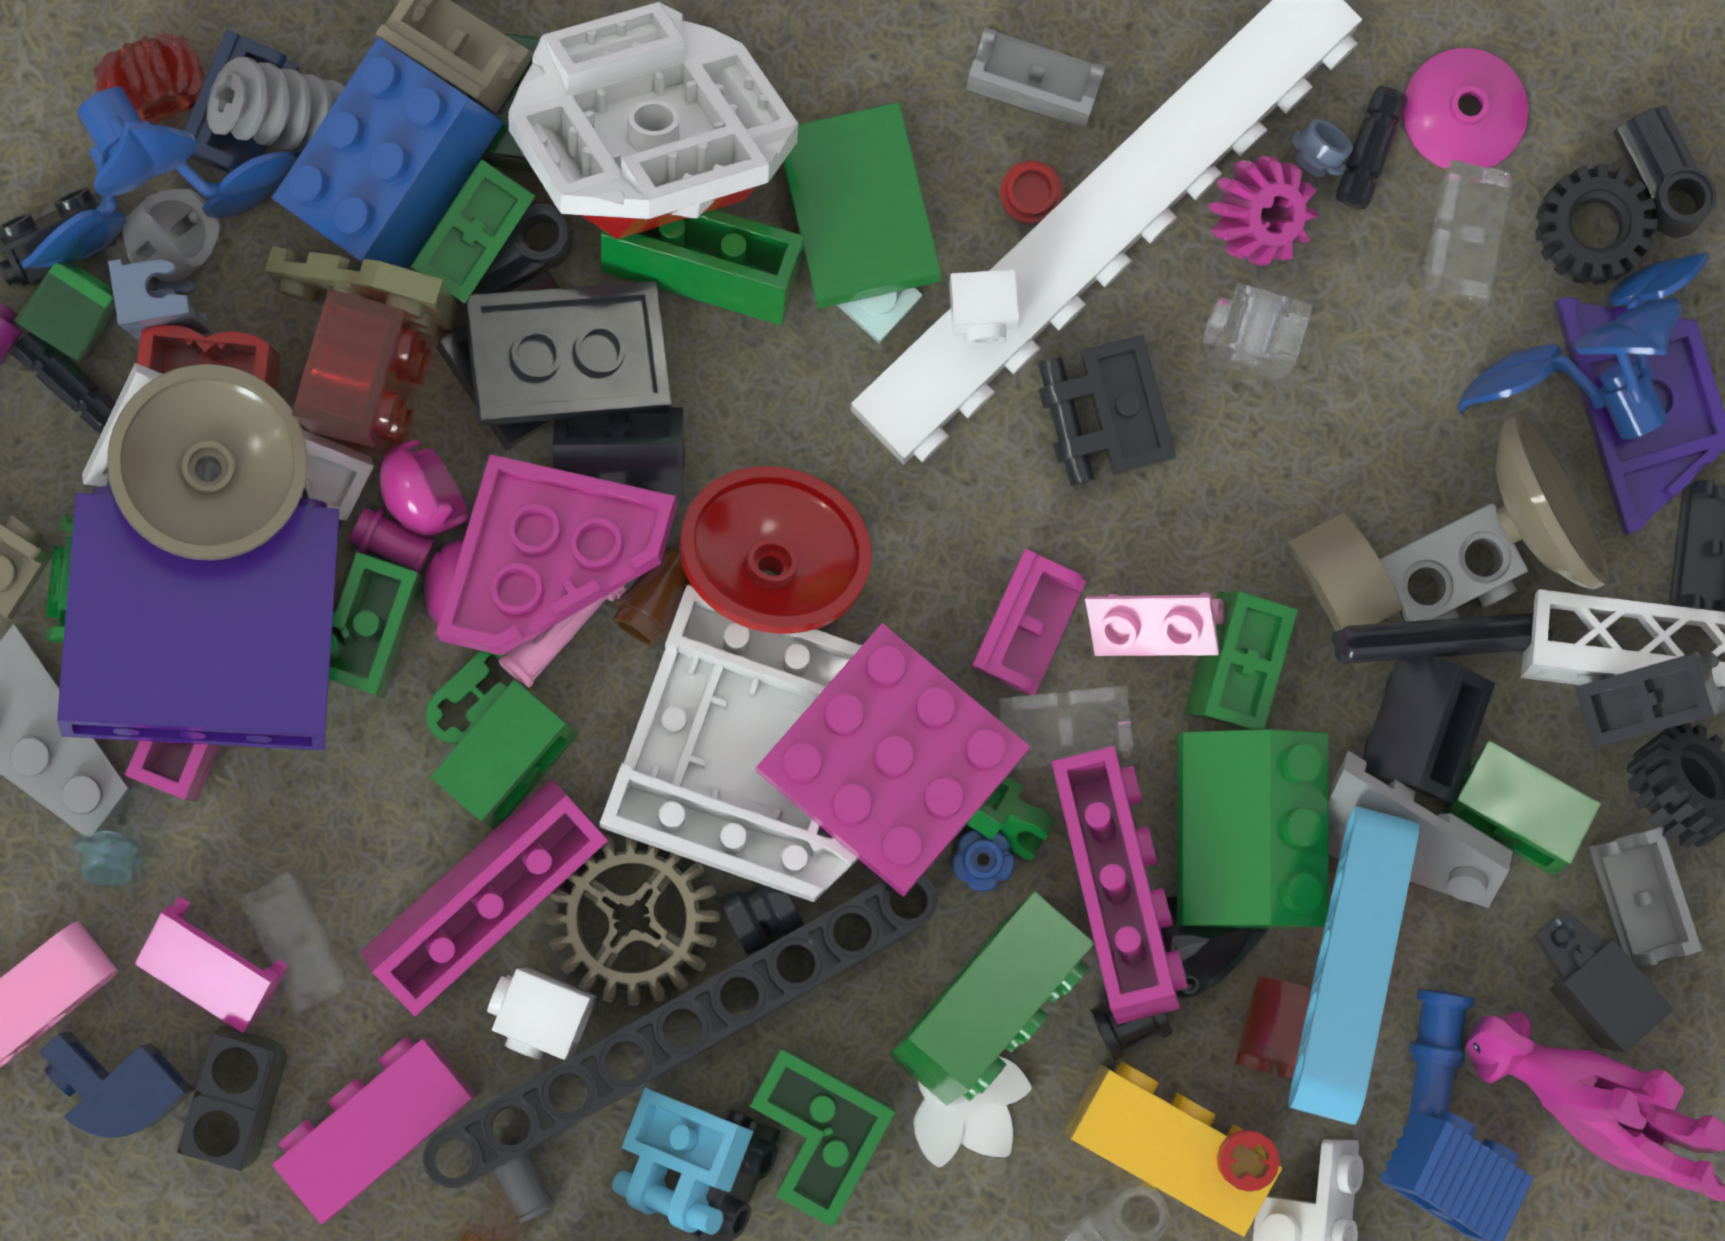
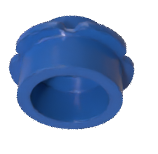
M973 829L963 834L957 841L958 851L952 856V869L959 880H966L969 883L971 889L980 892L994 890L998 882L1006 881L1012 875L1015 867V858L1010 854V843L1002 833L997 832L993 840ZM981 853L987 854L990 858L986 866H981L977 862V857Z

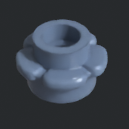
M1314 119L1302 132L1296 131L1292 138L1293 145L1297 149L1295 159L1308 173L1316 177H1325L1327 173L1341 175L1346 170L1344 163L1353 151V146L1349 138L1333 124L1325 120Z

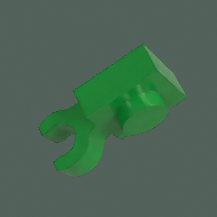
M1007 776L967 825L993 840L1000 829L1004 833L1005 839L1010 843V849L1015 854L1024 859L1032 860L1042 841H1045L1050 834L1056 819L1046 810L1029 805L1018 797L1024 786Z

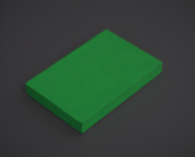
M892 103L798 124L797 144L786 157L783 164L800 235L805 236L803 249L817 309L942 282L941 270L900 103Z

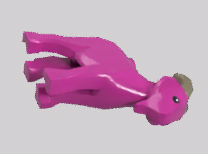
M1512 1012L1504 1017L1482 1016L1474 1026L1464 1048L1465 1062L1463 1064L1469 1073L1489 1084L1508 1074L1525 1082L1538 1096L1543 1107L1553 1114L1576 1140L1606 1162L1622 1170L1659 1178L1680 1188L1702 1193L1711 1199L1721 1202L1725 1201V1184L1721 1183L1722 1180L1714 1173V1166L1711 1162L1688 1160L1671 1152L1666 1143H1670L1695 1153H1715V1150L1722 1152L1725 1149V1125L1713 1115H1705L1697 1120L1674 1111L1684 1093V1087L1669 1073L1662 1070H1652L1644 1073L1591 1050L1541 1046L1530 1040L1532 1032L1531 1021L1524 1012Z

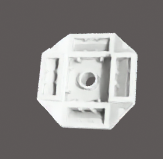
M660 2L542 35L533 54L532 65L522 80L509 109V132L560 213L581 215L616 239L689 217L697 219L702 213L746 200L756 186L770 181L797 144L798 122L743 43L710 27L684 21L682 13Z

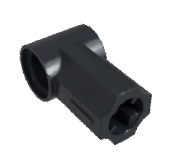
M1665 105L1657 108L1653 107L1618 126L1613 134L1637 181L1640 180L1646 186L1643 190L1646 198H1653L1656 208L1651 212V218L1658 219L1657 230L1670 237L1679 238L1690 235L1699 228L1712 211L1717 193L1713 181L1706 173L1697 168ZM1678 190L1689 194L1695 202L1696 213L1685 215L1676 212L1669 204L1668 192Z
M535 203L529 205L471 295L503 293L539 271L557 267L564 262L572 249V235L566 219L560 211L548 204ZM539 223H550L559 229V238L556 244L545 251H534L525 244L529 229Z

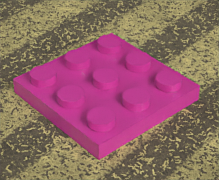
M881 623L756 766V773L905 897L1029 752L1030 746L887 626Z

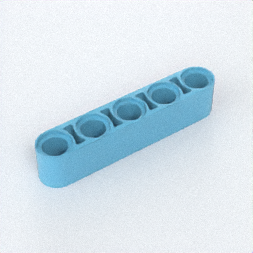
M1359 806L1353 807L1343 837L1288 1101V1106L1291 1109L1355 1125L1359 1119L1368 1089L1419 836V822Z

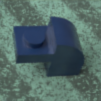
M71 1031L58 1033L39 1051L50 1063L44 1068L50 1080L67 1096L71 1097L77 1092L82 1098L64 1118L76 1128L91 1135L113 1138L127 1136L148 1129L163 1120L194 1091L191 1085L152 1043L140 1045L110 1074Z

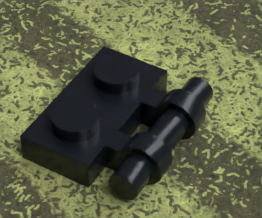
M1143 334L1082 350L1080 355L1086 373L1085 376L1068 380L1062 357L1049 359L1038 364L1044 385L1043 388L1038 390L1044 409L1050 408L1059 441L1053 444L1057 462L1065 464L1070 486L1095 480L1089 456L1107 451L1113 475L1176 458ZM1092 396L1101 430L1083 435L1074 401Z

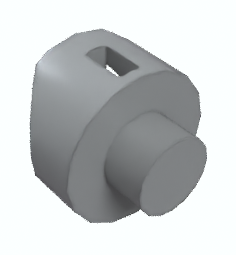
M191 189L166 190L147 196L125 218L126 224L123 226L122 234L125 247L127 248L128 259L131 264L156 259L169 261L176 266L177 271L167 276L159 274L153 277L168 282L186 279L211 255L219 236V219L205 215L202 207L207 201ZM187 215L190 222L196 223L191 229H188L183 223V219Z

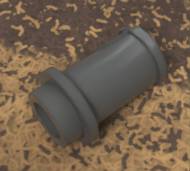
M517 1136L503 1144L515 1145L521 1143L522 1139L520 1136ZM534 1149L494 1171L517 1216L518 1224L529 1221L556 1205L554 1200L550 1198L529 1156Z

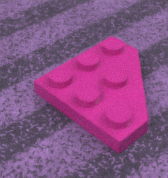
M490 454L436 635L442 642L498 655H504L660 565L678 506L676 497Z

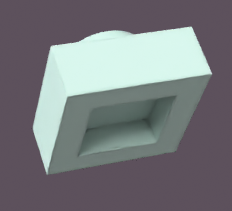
M910 288L837 306L874 340L881 344L917 305L923 295L916 288Z

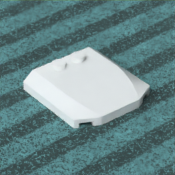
M687 585L666 640L663 657L624 763H621L600 820V828L815 902L858 858L756 773V766L862 645L816 629L794 634H776L741 626L716 612L698 595L692 586Z

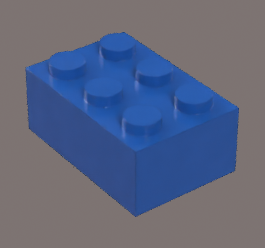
M378 37L272 196V199L359 261L363 262V259L376 260L407 269L504 122Z

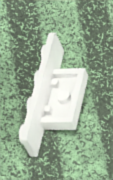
M1323 1139L1316 1202L1267 1196L1255 1217L1253 1241H1357V1225L1352 1220L1354 1196L1361 1187L1364 1173L1363 1161L1358 1155L1359 1142L1350 1139Z

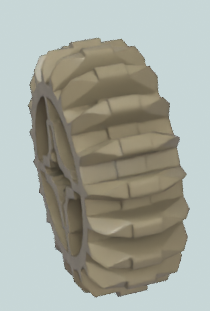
M605 835V838L608 840L602 846L605 857L597 860L593 854L584 862L588 868L582 874L575 870L567 878V880L574 883L571 892L556 888L549 894V898L552 900L567 903L565 914L551 913L546 915L547 925L557 926L566 924L567 936L554 938L549 943L553 951L570 945L572 946L576 955L565 960L561 968L566 974L575 971L582 963L589 969L580 982L579 987L582 990L589 991L599 977L607 980L603 990L604 1001H614L618 993L619 984L628 985L627 999L629 1005L640 1004V985L649 984L655 1001H661L666 998L665 988L661 981L662 978L669 975L673 984L682 990L689 984L686 976L679 969L684 962L698 971H702L705 968L706 962L703 958L692 953L695 944L697 943L708 948L716 946V937L710 934L699 933L701 922L714 923L720 921L719 911L709 910L701 912L699 900L715 896L716 889L713 885L704 886L696 891L690 881L701 876L705 871L704 866L699 862L691 865L683 873L677 867L684 858L683 856L670 853L668 859L659 856L661 849L648 845L647 852L639 851V841L625 837L626 851L617 852L612 836ZM625 864H644L655 868L648 881L636 893L629 896H622L597 881L605 872ZM671 880L679 889L686 908V928L682 940L665 928L657 916V904ZM652 889L653 894L645 904L650 913L644 916L651 917L649 927L661 935V939L649 931L643 932L639 929H633L628 935H623L614 947L613 943L621 933L617 923L622 921V919H616L617 909L606 901V897L618 905L623 904L633 907L638 901H643ZM585 896L596 903L595 905L605 912L609 920V932L596 955L586 943L581 928V909ZM636 940L646 941L671 956L658 967L643 972H627L611 967L619 954L631 942Z

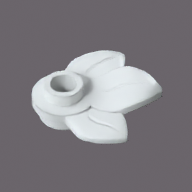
M998 1056L1007 1065L982 1094L978 1092L971 1101H968L962 1095L947 1106L918 1081V1087L923 1100L914 1116V1133L921 1151L936 1167L944 1166L957 1152L960 1144L987 1156L1008 1157L1010 1155L1013 1143V1126L1006 1105L1017 1102L1032 1089L1028 1079L1016 1064Z

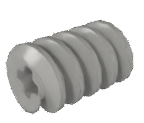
M236 57L229 61L218 73L211 88L207 103L208 126L214 134L226 135L231 131V134L239 140H249L253 136V139L259 145L270 146L275 143L280 150L293 151L296 148L301 154L345 86L339 81L322 80L316 75L300 74L293 69H279L274 64L257 63L248 57Z

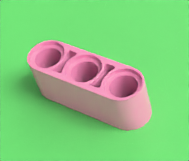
M79 920L58 932L0 978V1068L109 982L119 972Z

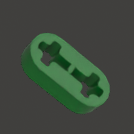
M485 651L478 652L433 695L428 702L425 715L427 726L434 736L446 743L455 745L460 743L508 687L500 682L494 685L486 694L478 688L492 674L490 667L487 665L488 661L494 656L500 659L507 653L498 655ZM474 693L479 701L466 713L467 720L471 723L470 726L464 731L455 726L447 731L443 730L440 725L446 717L444 711L440 708L443 703L449 700L458 705Z

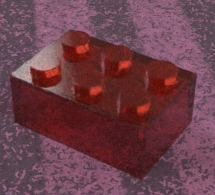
M328 289L292 416L315 435L341 445L384 457L394 448L395 444L401 445L406 443L414 419V410L407 408L412 384L423 385L432 357V349L425 347L426 337L406 310Z

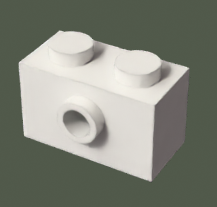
M529 967L516 969L514 976H501L490 1000L487 1012L497 1016L492 1031L508 1037L505 1043L506 1047L541 1060L544 1052L566 1060L574 1056L598 995L584 991L581 988Z

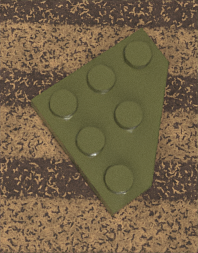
M272 246L265 272L274 281L280 282L278 292L283 295L309 303H315L317 293L331 297L330 300L340 304V311L371 321L376 320L378 311L390 314L393 319L401 322L399 326L401 329L428 338L436 339L439 329L453 332L457 328L462 309L443 279L369 259H363L361 269L357 271L349 267L350 259L339 255L309 252L305 263L295 260L297 252L287 248Z

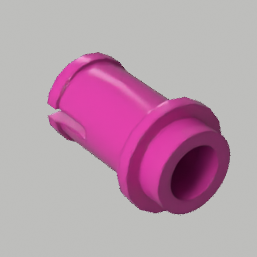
M365 507L349 539V542L359 546L358 553L365 555L367 551H370L392 563L420 573L434 545L435 539L409 532L403 525L385 517L386 510L381 507L377 512Z

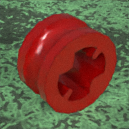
M1248 1129L1235 1131L1224 1139L1219 1146L1217 1154L1218 1169L1223 1178L1239 1190L1248 1192L1261 1190L1271 1184L1278 1173L1280 1164L1278 1150L1270 1139L1257 1131ZM1242 1144L1248 1149H1253L1259 1144L1263 1148L1266 1157L1259 1158L1258 1161L1265 1164V1167L1256 1177L1247 1171L1237 1177L1232 1171L1230 1164L1237 1163L1238 1160L1231 1157V1153L1238 1145Z

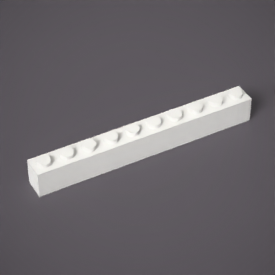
M1272 0L990 270L1016 269L1020 320L1017 330L1006 331V340L968 343L967 334L953 335L950 308L851 403V412L903 465L914 455L921 462H924L948 439L949 435L942 428L959 411L967 418H970L993 396L995 391L988 384L1005 367L1014 375L1037 354L1041 348L1033 340L1050 324L1058 331L1062 330L1086 306L1079 297L1096 280L1105 288L1123 272L1132 261L1125 254L1131 246L1142 236L1149 244L1154 242L1176 220L1177 216L1170 209L1187 193L1194 200L1201 197L1221 177L1222 173L1216 165L1228 153L1234 150L1242 157L1265 135L1268 130L1261 122L1277 106L1285 114L1288 113L1313 88L1306 79L1322 63L1330 70H1333L1352 52L1358 43L1351 36L1355 33L1362 18L1344 0Z

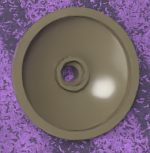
M191 365L169 371L153 379L136 392L124 406L115 422L109 440L107 452L108 477L113 496L123 516L151 544L173 555L184 558L220 560L236 557L256 549L274 537L289 521L299 504L305 487L307 449L303 431L294 412L287 402L267 383L254 375L228 366ZM212 461L220 467L221 473L213 481H203L196 475V468L202 462Z
M1518 411L1506 417L1499 433L1496 476L1504 506L1496 509V514L1505 534L1513 544L1523 540L1530 551L1545 567L1574 584L1593 590L1606 585L1609 582V570L1600 541L1589 515L1560 460L1543 434L1527 415Z

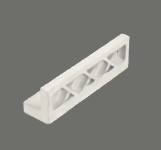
M1539 589L1535 593L1531 644L1523 652L1521 678L1581 685L1684 656L1670 638L1671 635L1684 625L1700 626L1718 646L1711 653H1714L1717 657L1722 653L1725 655V635L1720 630L1725 629V612ZM1550 608L1574 611L1590 632L1575 644L1548 641ZM1593 614L1610 616L1600 623ZM1621 617L1634 618L1639 620L1654 640L1639 652L1623 650L1606 629ZM1656 621L1674 624L1664 631ZM1596 637L1604 647L1588 646L1587 644ZM1660 645L1667 655L1650 652ZM1719 661L1718 666L1712 668L1713 678L1718 688L1725 687V662Z

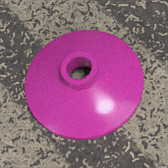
M1457 48L1439 53L1420 66L1411 78L1405 91L1408 102L1403 113V121L1408 137L1423 157L1443 169L1461 173L1489 169L1505 160L1518 146L1525 133L1529 108L1524 86L1515 71L1507 63L1489 52L1473 48ZM1463 96L1474 97L1480 105L1479 114L1475 116L1464 115L1458 107L1459 98Z

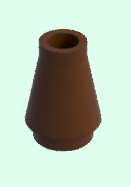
M666 548L661 564L644 573L616 601L619 609L612 619L613 622L634 639L651 647H655L661 637H668L685 588L690 583L683 569L680 553Z

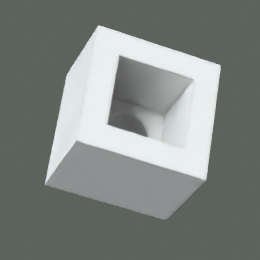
M1016 269L953 273L950 275L949 291L953 335L967 334L968 343H993L1006 340V331L1017 330L1020 320Z

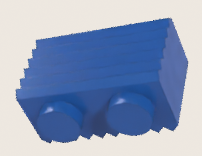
M1441 1110L1437 1118L1417 1112L1408 1116L1409 1124L1403 1127L1404 1135L1397 1139L1398 1147L1391 1151L1392 1159L1386 1162V1171L1380 1174L1381 1182L1470 1239L1477 1241H1504L1534 1180L1533 1176L1517 1167L1516 1163L1520 1156L1495 1141L1484 1139L1483 1142L1474 1139L1473 1134L1476 1126L1451 1112Z

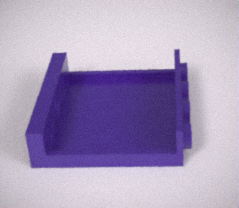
M111 486L94 488L92 494L76 493L57 722L61 736L325 751L337 547L340 529L339 509L327 508L325 502L317 499L301 498L289 521L274 537L263 545L232 558L195 560L173 555L143 538L123 516L115 501Z

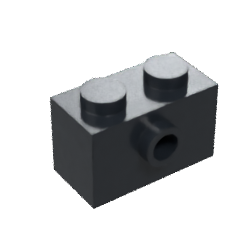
M1431 657L1396 660L1393 672L1388 677L1385 695L1372 732L1365 743L1362 758L1367 762L1365 772L1389 785L1397 780L1417 794L1454 804L1496 683L1462 665Z

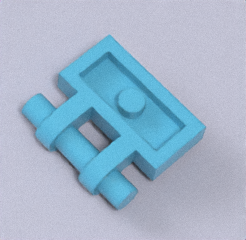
M645 1088L622 1145L623 1149L639 1155V1159L633 1173L627 1170L618 1172L613 1180L612 1189L617 1195L626 1198L628 1205L644 1214L659 1212L668 1216L671 1225L688 1233L700 1230L713 1235L722 1225L723 1214L720 1210L709 1206L706 1196L710 1186L727 1192L731 1191L753 1131ZM668 1168L681 1173L675 1191L667 1188L664 1181Z

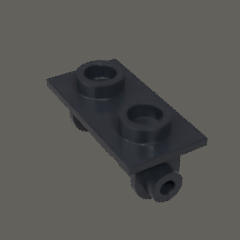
M84 187L58 199L54 203L57 211L35 221L31 213H26L1 224L0 254L5 252L8 259L0 262V270L8 285L11 286L21 282L23 286H27L31 282L45 277L52 267L23 269L20 259L29 257L56 228L71 217L86 210H96L102 201V195L98 193L92 195L89 187ZM122 231L117 235L116 238L123 236ZM115 238L114 240H112V241H111L107 246H105L102 250L98 251L97 253H99V252H101V251H103V250H105V249H107V248L116 246V245H117L116 238Z
M730 1110L726 1120L752 1130L753 1134L731 1191L727 1192L710 1186L706 1196L709 1206L720 1210L723 1214V1222L720 1229L713 1235L700 1230L689 1234L699 1237L698 1241H732L742 1234L751 1216V1205L749 1202L758 1181L764 1179L769 1174L776 1161L778 1148L775 1143L781 1130L754 1122L753 1118L736 1110Z

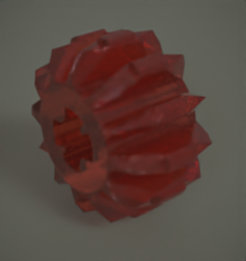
M166 33L155 38L144 36L137 42L124 43L123 48L118 51L108 52L102 58L103 61L93 69L97 93L111 87L123 88L142 122L149 121L153 125H157L160 121L166 119H176V115L180 112L192 110L204 84L203 79L205 77L197 53L192 50L187 38L173 37L172 34Z

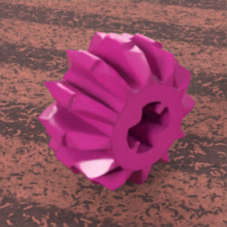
M1262 155L1257 157L1255 163L1245 160L1234 162L1235 180L1226 177L1216 180L1220 190L1224 192L1222 201L1216 200L1207 206L1211 212L1222 217L1210 231L1214 233L1216 238L1226 240L1225 250L1228 254L1239 259L1247 257L1250 263L1265 266L1270 264L1272 258L1282 261L1293 259L1292 241L1301 244L1311 241L1303 227L1306 220L1311 221L1320 216L1315 209L1306 207V203L1317 190L1310 183L1300 181L1303 171L1299 167L1287 162L1281 164L1277 158Z

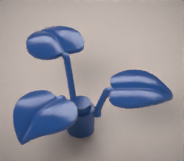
M111 87L102 90L83 102L77 111L95 143V146L89 150V154L96 164L98 173L93 186L97 193L102 195V201L96 210L80 212L61 224L29 257L20 259V264L23 269L49 268L55 262L66 261L74 263L102 250L117 237L126 224V219L122 212H114L117 207L115 195L130 192L156 175H162L174 169L204 197L210 198L202 207L207 217L225 218L244 213L261 204L276 192L300 156V153L295 150L293 153L283 151L260 155L238 166L221 183H210L205 181L185 162L198 147V142L191 133L171 127L153 125L149 121L142 122L123 88Z
M1708 252L1650 264L1628 275L1612 288L1608 294L1610 304L1612 306L1627 304V311L1616 320L1588 331L1575 343L1578 354H1616L1619 365L1614 366L1601 375L1602 388H1598L1567 356H1559L1562 351L1558 344L1538 345L1507 355L1485 369L1463 394L1458 406L1461 415L1472 404L1484 403L1518 394L1540 383L1552 372H1564L1589 396L1595 409L1606 406L1621 439L1636 438L1657 429L1666 422L1668 415L1652 381L1655 377L1650 369L1647 354L1666 355L1670 333L1679 319L1683 308L1678 298L1656 299L1669 296L1690 282L1710 259ZM1629 354H1635L1636 362L1631 361Z

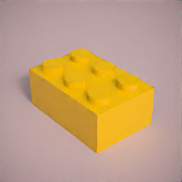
M1121 1060L1115 1071L1101 1064L1064 1130L1066 1135L1085 1148L1245 1237L1282 1167L1279 1166L1278 1173L1271 1184L1261 1190L1248 1192L1235 1188L1220 1173L1217 1154L1219 1146L1227 1136L1243 1129L1232 1124L1226 1135L1211 1127L1216 1114L1177 1092L1171 1103L1153 1094L1159 1082ZM1240 1144L1231 1153V1157L1238 1160L1237 1163L1230 1164L1232 1171L1237 1177L1245 1171L1256 1177L1265 1167V1164L1258 1161L1259 1158L1266 1157L1263 1148L1259 1144L1253 1149H1248Z

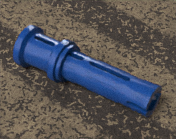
M1418 988L1417 999L1422 1002L1417 1040L1410 1042L1408 1051L1411 1053V1059L1417 1061L1409 1116L1417 1112L1437 1118L1441 1110L1448 1111L1455 1067L1461 1068L1462 1062H1465V1052L1461 1048L1467 1009L1474 1007L1475 997Z

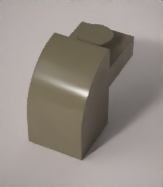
M1345 512L1288 541L1308 591L1327 613L1334 633L1337 630H1343L1344 627L1349 625L1403 622L1399 611L1403 610L1404 607L1389 575L1367 539ZM1375 662L1350 663L1349 665L1357 673Z

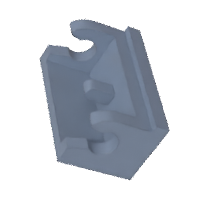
M122 259L108 261L118 325L140 342L142 330L157 325H178L198 333L210 332L207 314L198 313L189 304L187 295L176 294H187L194 291L196 286L192 282L185 279L177 282H155L152 279L155 275L162 274L167 276L176 272L177 268L173 263L161 259L126 264Z

